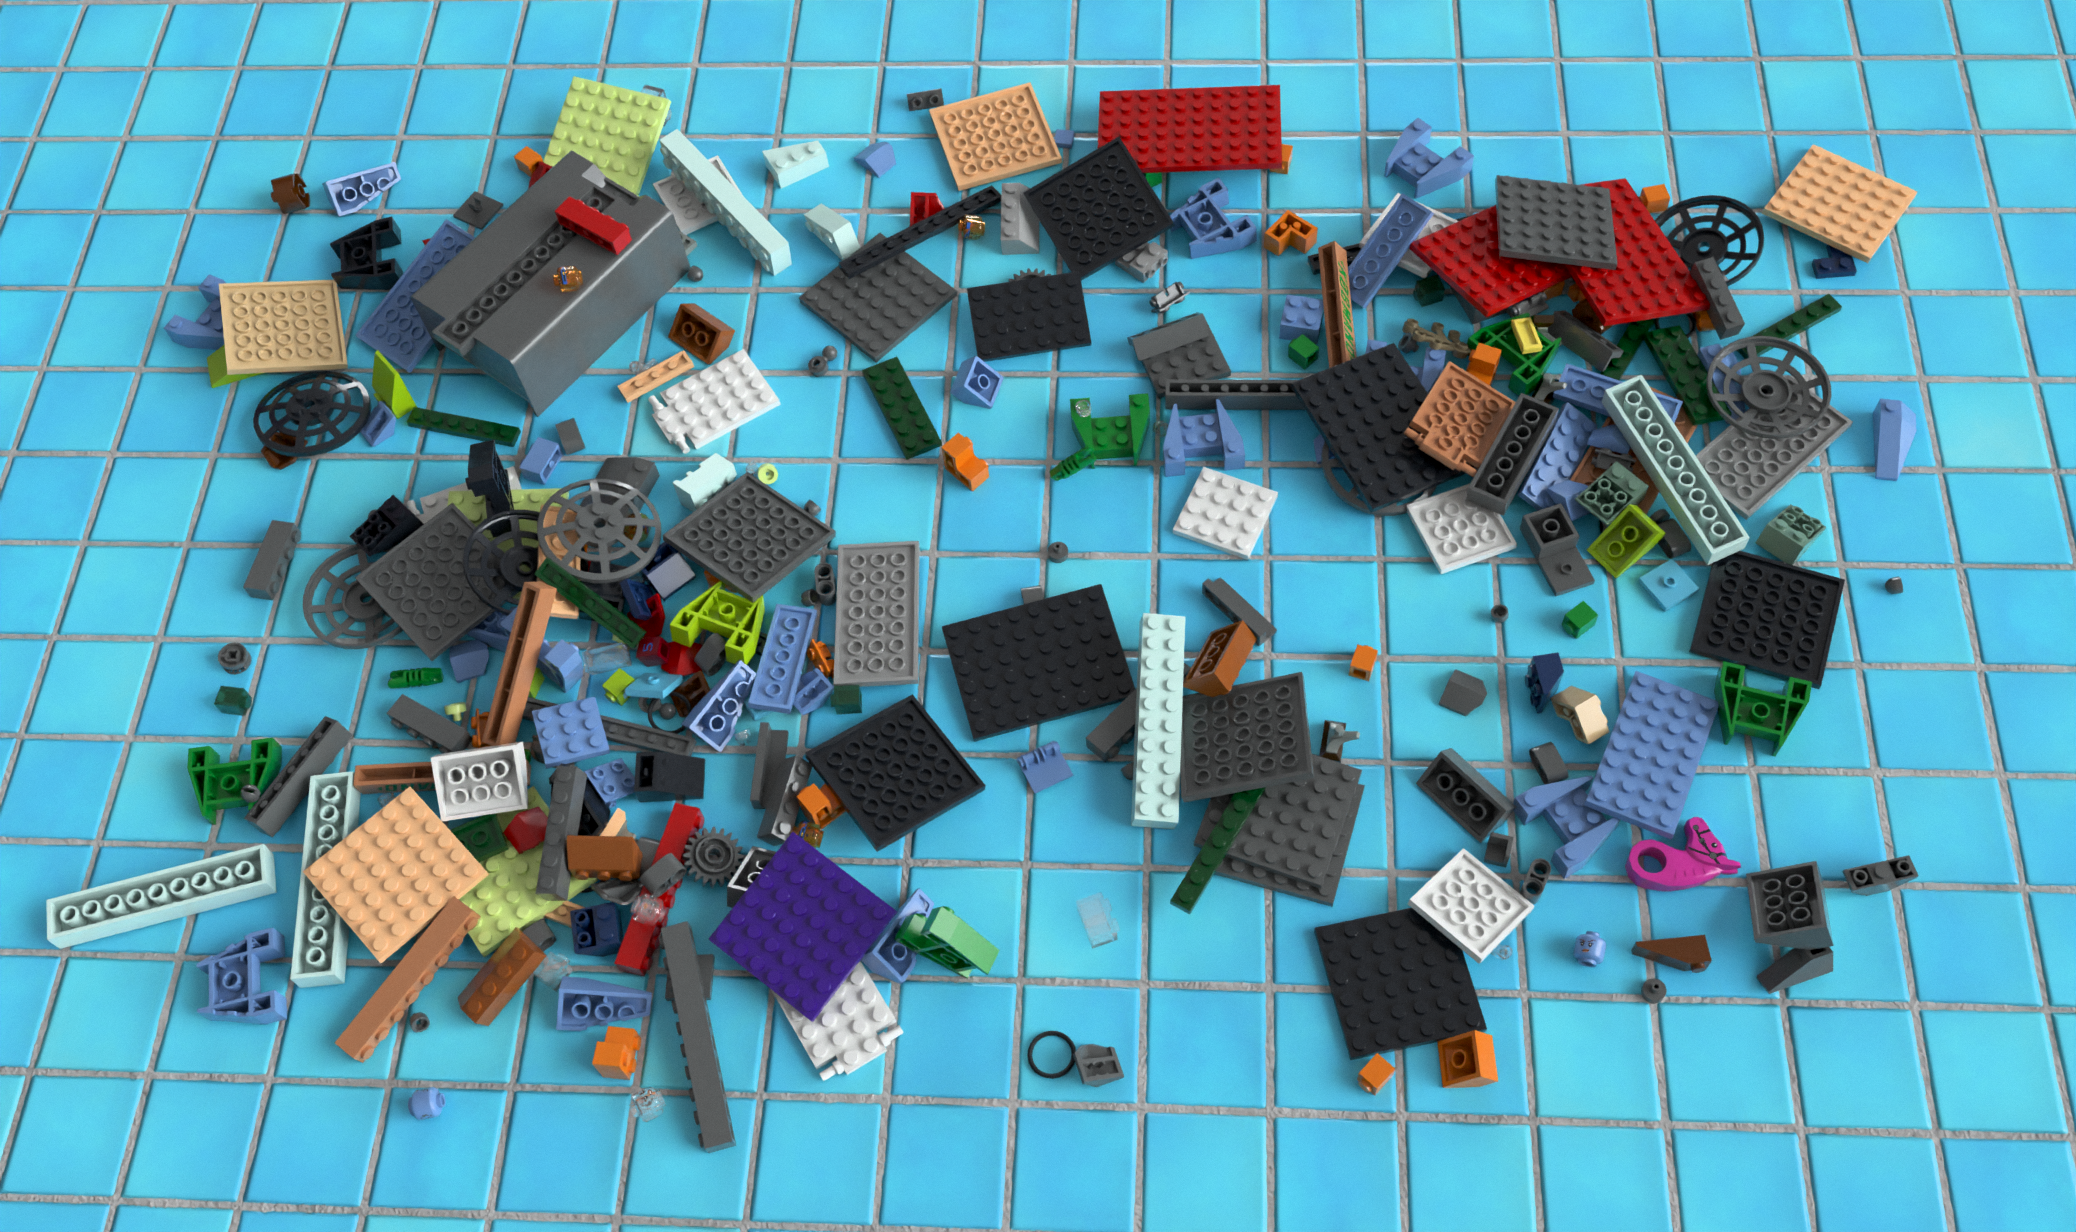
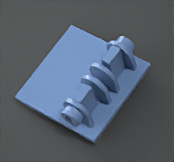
M1051 741L1016 758L1035 794L1073 776L1072 771L1060 752V746L1057 741Z
M622 758L584 771L598 795L609 808L616 806V799L634 793L635 777Z

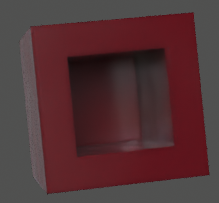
M661 636L641 639L636 651V658L647 667L668 664L671 645Z

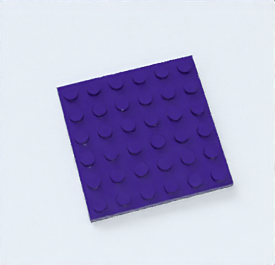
M792 832L708 940L813 1022L893 919L897 911Z

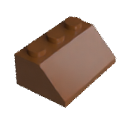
M688 303L680 304L668 338L705 363L711 364L729 347L735 330L697 304Z
M567 835L568 867L576 879L587 880L588 878H597L605 881L610 880V878H619L623 881L639 879L643 854L633 837Z

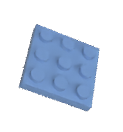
M595 697L532 711L546 769L559 766L561 763L568 764L610 754Z

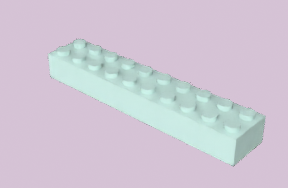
M678 129L660 139V151L664 156L663 163L666 168L671 169L679 181L682 180L690 192L693 191L698 201L700 203L703 202L708 211L717 216L721 225H726L730 234L733 237L736 236L741 245L750 250L755 260L758 259L767 272L770 271L775 276L792 265L788 241Z
M1639 375L1605 390L1602 404L1705 563L1709 565L1745 549L1750 537L1643 376Z
M1143 613L1139 623L1131 826L1175 829L1178 824L1185 642L1184 616Z
M353 771L310 777L290 978L300 988L345 984L349 926L303 871L358 828L361 792L353 786L355 775Z
M264 844L48 899L46 900L47 940L61 949L277 893L274 854Z

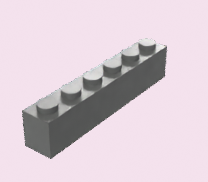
M1185 663L1183 681L1186 678L1189 670L1191 669V667H1189ZM1137 688L1086 737L1087 748L1104 762L1109 758H1114L1119 753L1120 748L1124 744H1128L1134 737Z
M325 716L244 819L260 832L273 837L281 829L287 818L295 811L301 800L307 796L310 787V777L323 774L341 749L347 745L352 734L337 720Z
M577 766L556 767L535 893L548 901H567L572 873L568 867L566 839L567 835L578 836L587 774Z

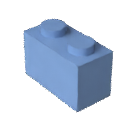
M538 437L535 443L531 445L527 456L520 463L519 468L524 478L545 485L562 458L563 452L558 443Z

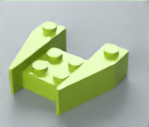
M720 580L678 612L670 623L672 641L691 647L703 629L719 633L721 636L729 638L725 644L727 661L736 664L741 660L748 665L757 648L765 613L764 597L762 595L752 603L744 597L727 592L725 590V583Z

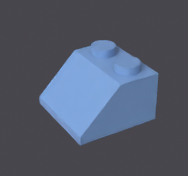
M974 356L961 363L950 393L963 403L991 409L1004 377L979 357Z

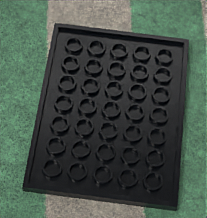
M1394 343L1291 384V389L1371 513L1466 474L1462 470H1452L1420 450V446L1416 445L1414 440L1404 435L1407 427L1421 434L1410 427L1409 424L1428 393ZM1466 462V464L1470 465V466L1473 467L1474 469L1476 468V467H1474L1473 465H1471V464H1469L1468 462Z
M1102 584L942 626L974 742L1124 701L1135 690Z

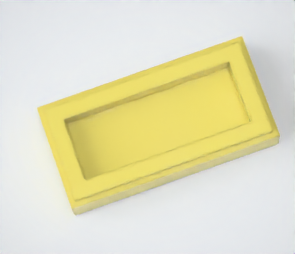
M1531 317L1512 320L1511 327L1522 354L1542 351L1543 346Z

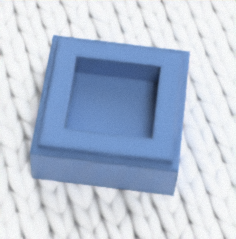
M1057 129L1054 139L1057 147L1072 149L1074 131Z

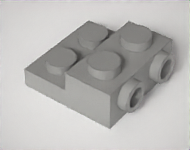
M1147 242L1116 260L1115 265L1144 283L1148 278H1152L1160 267L1167 263L1168 251L1155 242L1151 244Z

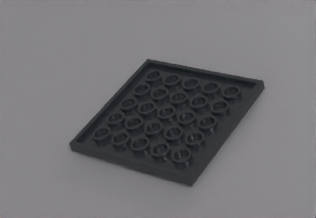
M1120 137L1113 139L1023 193L1071 272H1080L1081 281L1175 226Z
M1738 551L1713 562L1689 652L1722 662L1742 665L1746 669L1784 680L1793 677L1811 681V687L1819 689L1822 685L1845 579L1743 551Z
M913 694L805 752L806 759L877 852L984 791L986 786Z
M1413 908L1316 927L1314 929L1350 1060L1374 1056L1376 1053L1383 1054L1431 1044L1473 1030L1487 1031L1462 949Z

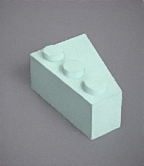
M819 141L762 151L766 167L781 189L829 167L826 152Z
M822 203L804 214L807 221L805 225L808 230L813 232L842 261L860 249L850 221Z
M715 453L700 463L699 469L694 472H687L686 478L681 481H674L673 485L681 505L694 512L720 493L729 483H732L737 473L733 463Z

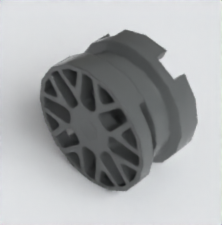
M229 643L223 646L218 654L219 663L229 674L236 675L246 671L252 661L250 653L240 643Z

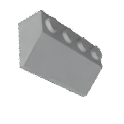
M1002 183V255L1039 254V219L1023 194L1030 188L1021 183Z

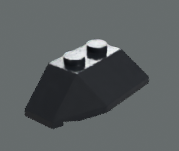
M556 770L549 777V784L551 785V797ZM586 779L578 836H599L607 827L610 810L590 781Z

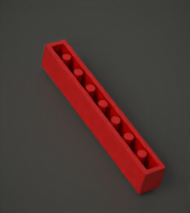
M679 803L674 804L651 866L670 853L682 865L688 861L682 859L683 854L687 853L683 849L685 845H689L688 839L690 837L694 838L695 832L702 829L704 825V816L700 808ZM683 878L659 897H653L643 886L614 962L619 971L645 977L646 971L650 970L653 962V952L660 944L661 928L667 925L669 909H672L674 906L675 893L677 888L681 887ZM646 902L647 907L652 911V914L648 913V911L644 909V905ZM650 902H656V907H652ZM638 906L642 907L640 913L637 912ZM637 916H639V918H642V920H645V922L640 921Z

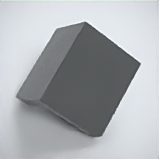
M1491 832L1484 862L1506 868L1514 837Z

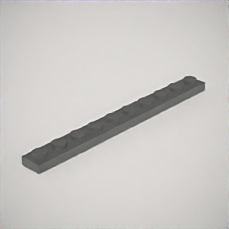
M528 697L522 719L534 722L532 711L559 704ZM600 715L606 738L609 741L653 752L658 751L685 756L692 755L697 743L695 738Z

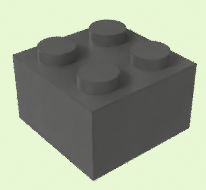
M1561 503L1523 515L1520 530L1537 561L1538 559L1576 547L1579 534Z

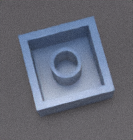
M1287 294L1280 323L1279 339L1293 340L1303 334L1314 344H1317L1324 315L1323 300Z

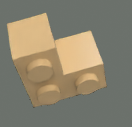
M1570 686L1551 697L1557 716L1570 721L1576 740L1590 744L1610 732L1607 726L1608 720L1602 713L1601 702L1597 695Z

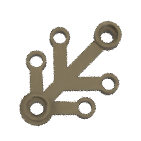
M1407 319L1404 322L1402 328L1404 333L1410 332L1413 334L1412 338L1415 341L1430 342L1429 347L1432 349L1452 351L1453 356L1461 359L1467 358V355L1471 352L1468 345L1459 340L1460 332L1450 330L1446 338L1443 333L1444 325L1441 323H1433L1431 330L1434 333L1419 327V322L1415 319Z

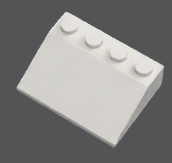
M523 741L438 754L431 757L442 822L528 808L527 769Z

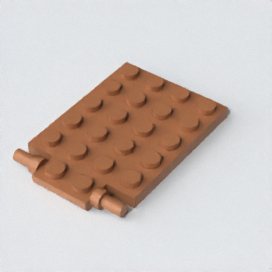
M1449 361L1409 424L1410 427L1421 434L1407 427L1404 435L1414 440L1415 444L1420 446V450L1452 470H1462L1474 477L1478 470L1466 464V462L1476 468L1480 467L1516 402Z

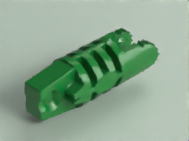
M1089 444L1059 462L1056 467L1049 471L1051 478L1056 481L1066 479L1097 461L1095 455L1087 456L1093 451V447Z
M425 667L422 669L416 668V670H397L390 673L391 679L388 681V686L393 689L409 688L410 686H428L443 682L444 676L441 668Z

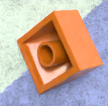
M1473 1030L1437 1041L1443 1088L1481 1087L1498 1082L1492 1035Z

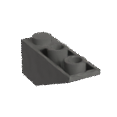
M1830 947L1813 950L1793 948L1757 975V980L1768 994L1833 972V951Z

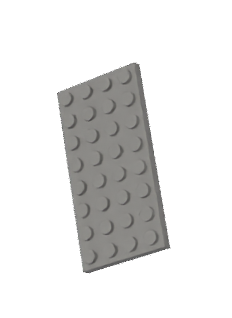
M1790 375L1785 377L1790 385L1799 384ZM1809 390L1810 399L1807 408L1820 411L1823 399ZM1802 391L1792 393L1789 402L1801 406L1803 400ZM1829 405L1824 417L1816 426L1803 434L1790 438H1762L1745 433L1730 425L1702 449L1696 457L1728 506L1747 520L1849 429L1853 421ZM1784 408L1778 412V415L1782 421L1790 418L1796 412ZM1757 412L1754 417L1756 420L1772 422L1769 414ZM1802 415L1796 421L1785 425L1788 432L1799 430L1810 424L1814 418ZM1739 417L1736 421L1740 422L1742 418ZM1749 423L1747 426L1763 432L1779 433L1776 427H1762Z
M919 541L839 545L833 682L835 688L918 684Z

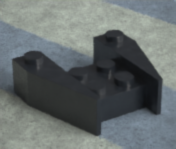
M393 217L375 220L330 243L338 258L341 259V271L331 273L340 289L388 290L392 289L403 275V271L395 258L382 261L381 249L401 244V230Z
M495 440L470 445L468 478H465L468 490L472 489L475 497L485 495L487 518L500 512L514 510L507 469L504 470L498 456ZM510 520L502 521L486 529L491 531L493 538L507 532H512Z

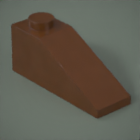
M1705 935L1635 942L1631 950L1633 955L1682 971L1691 970L1692 973L1705 971L1712 961Z

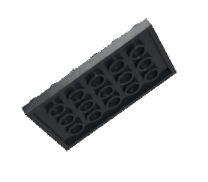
M1079 271L967 288L977 356L984 362L1084 347L1092 344Z

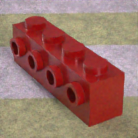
M569 196L554 211L559 224L616 255L632 241L627 225L615 221L609 215L600 213L594 207L585 205L579 199L576 200Z

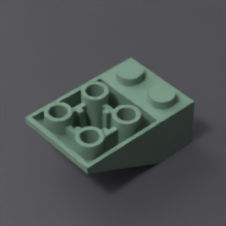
M1616 461L1576 497L1575 501L1604 524L1609 525L1629 504L1638 505L1645 499L1649 486Z
M1790 504L1766 525L1755 543L1783 562L1793 565L1821 535L1826 526L1820 520L1805 514L1801 508Z

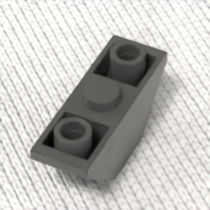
M1909 855L1842 871L1851 892L1865 896L1890 891L1919 876Z

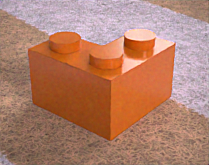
M1287 210L1265 232L1264 248L1279 256L1291 245L1306 254L1317 242L1318 228Z
M1478 343L1476 350L1472 349L1470 353V362L1466 371L1491 386L1497 372L1502 350Z
M958 432L941 447L945 469L971 491H974L989 478L988 464L983 459H978L975 456L973 443L968 437H963Z
M813 783L811 786L803 788L799 795L796 796L803 814L818 832L846 811L826 784L819 790Z
M608 1026L605 1041H597L592 1065L604 1078L630 1080L631 1073H634L636 1069V1051H639L641 1047L640 1035L632 1028Z

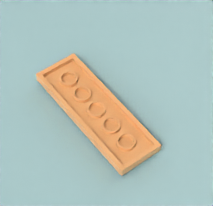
M549 506L545 514L543 528L556 525L557 515L561 507ZM567 509L562 523L574 522L577 513ZM575 530L563 531L567 540L572 545L579 539ZM557 533L546 535L545 540L550 550L557 558L562 560L568 550L560 542ZM539 544L537 570L546 559ZM575 556L569 563V566L580 570L581 558ZM537 577V582L545 583L543 580ZM556 591L550 617L577 619L579 608Z

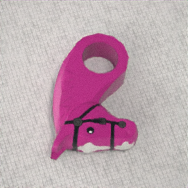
M1693 817L1687 820L1684 825V832L1687 837L1684 851L1653 839L1639 841L1632 847L1625 869L1628 878L1639 887L1657 891H1676L1702 885L1720 874H1737V869L1741 868V864L1727 858L1723 845L1702 818ZM1642 856L1654 857L1660 862L1662 871L1658 873L1645 871L1640 867L1638 858Z

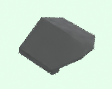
M1455 669L1447 683L1439 705L1463 716L1469 715L1471 711L1482 705L1487 695L1483 680Z
M618 878L591 884V889L601 898L620 905L632 903L643 888V884L638 879L623 881Z
M1095 1044L1081 1045L1073 1054L1082 1084L1099 1087L1124 1077L1114 1047L1107 1048Z

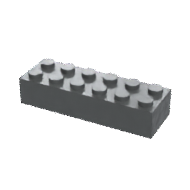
M1521 393L1470 483L1466 500L1504 516L1553 428L1559 408Z

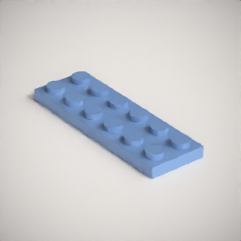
M1402 193L1348 267L1350 295L1353 302L1364 309L1368 306L1410 248V244L1415 241L1434 215L1432 211Z
M1566 363L1559 382H1565L1567 386L1565 389L1554 391L1553 398L1611 417L1602 404L1605 390L1623 382ZM1653 392L1673 423H1675L1683 401Z
M1566 402L1563 404L1553 428L1535 458L1517 495L1537 511L1556 505L1546 489L1572 478L1588 446L1587 442L1598 425L1570 403Z
M776 604L749 698V708L786 714L791 713L817 617L816 609Z

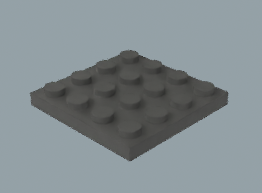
M1206 319L1205 322L1209 336L1141 360L1158 399L1165 397L1166 380H1219L1231 376V370Z

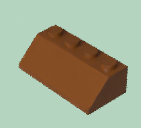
M1243 620L1210 632L1183 681L1185 688L1210 697L1226 695L1231 691L1232 685L1239 676V672L1246 663V658L1253 650V645L1257 639Z
M515 927L458 996L461 1010L474 1023L489 1026L547 955L518 927Z

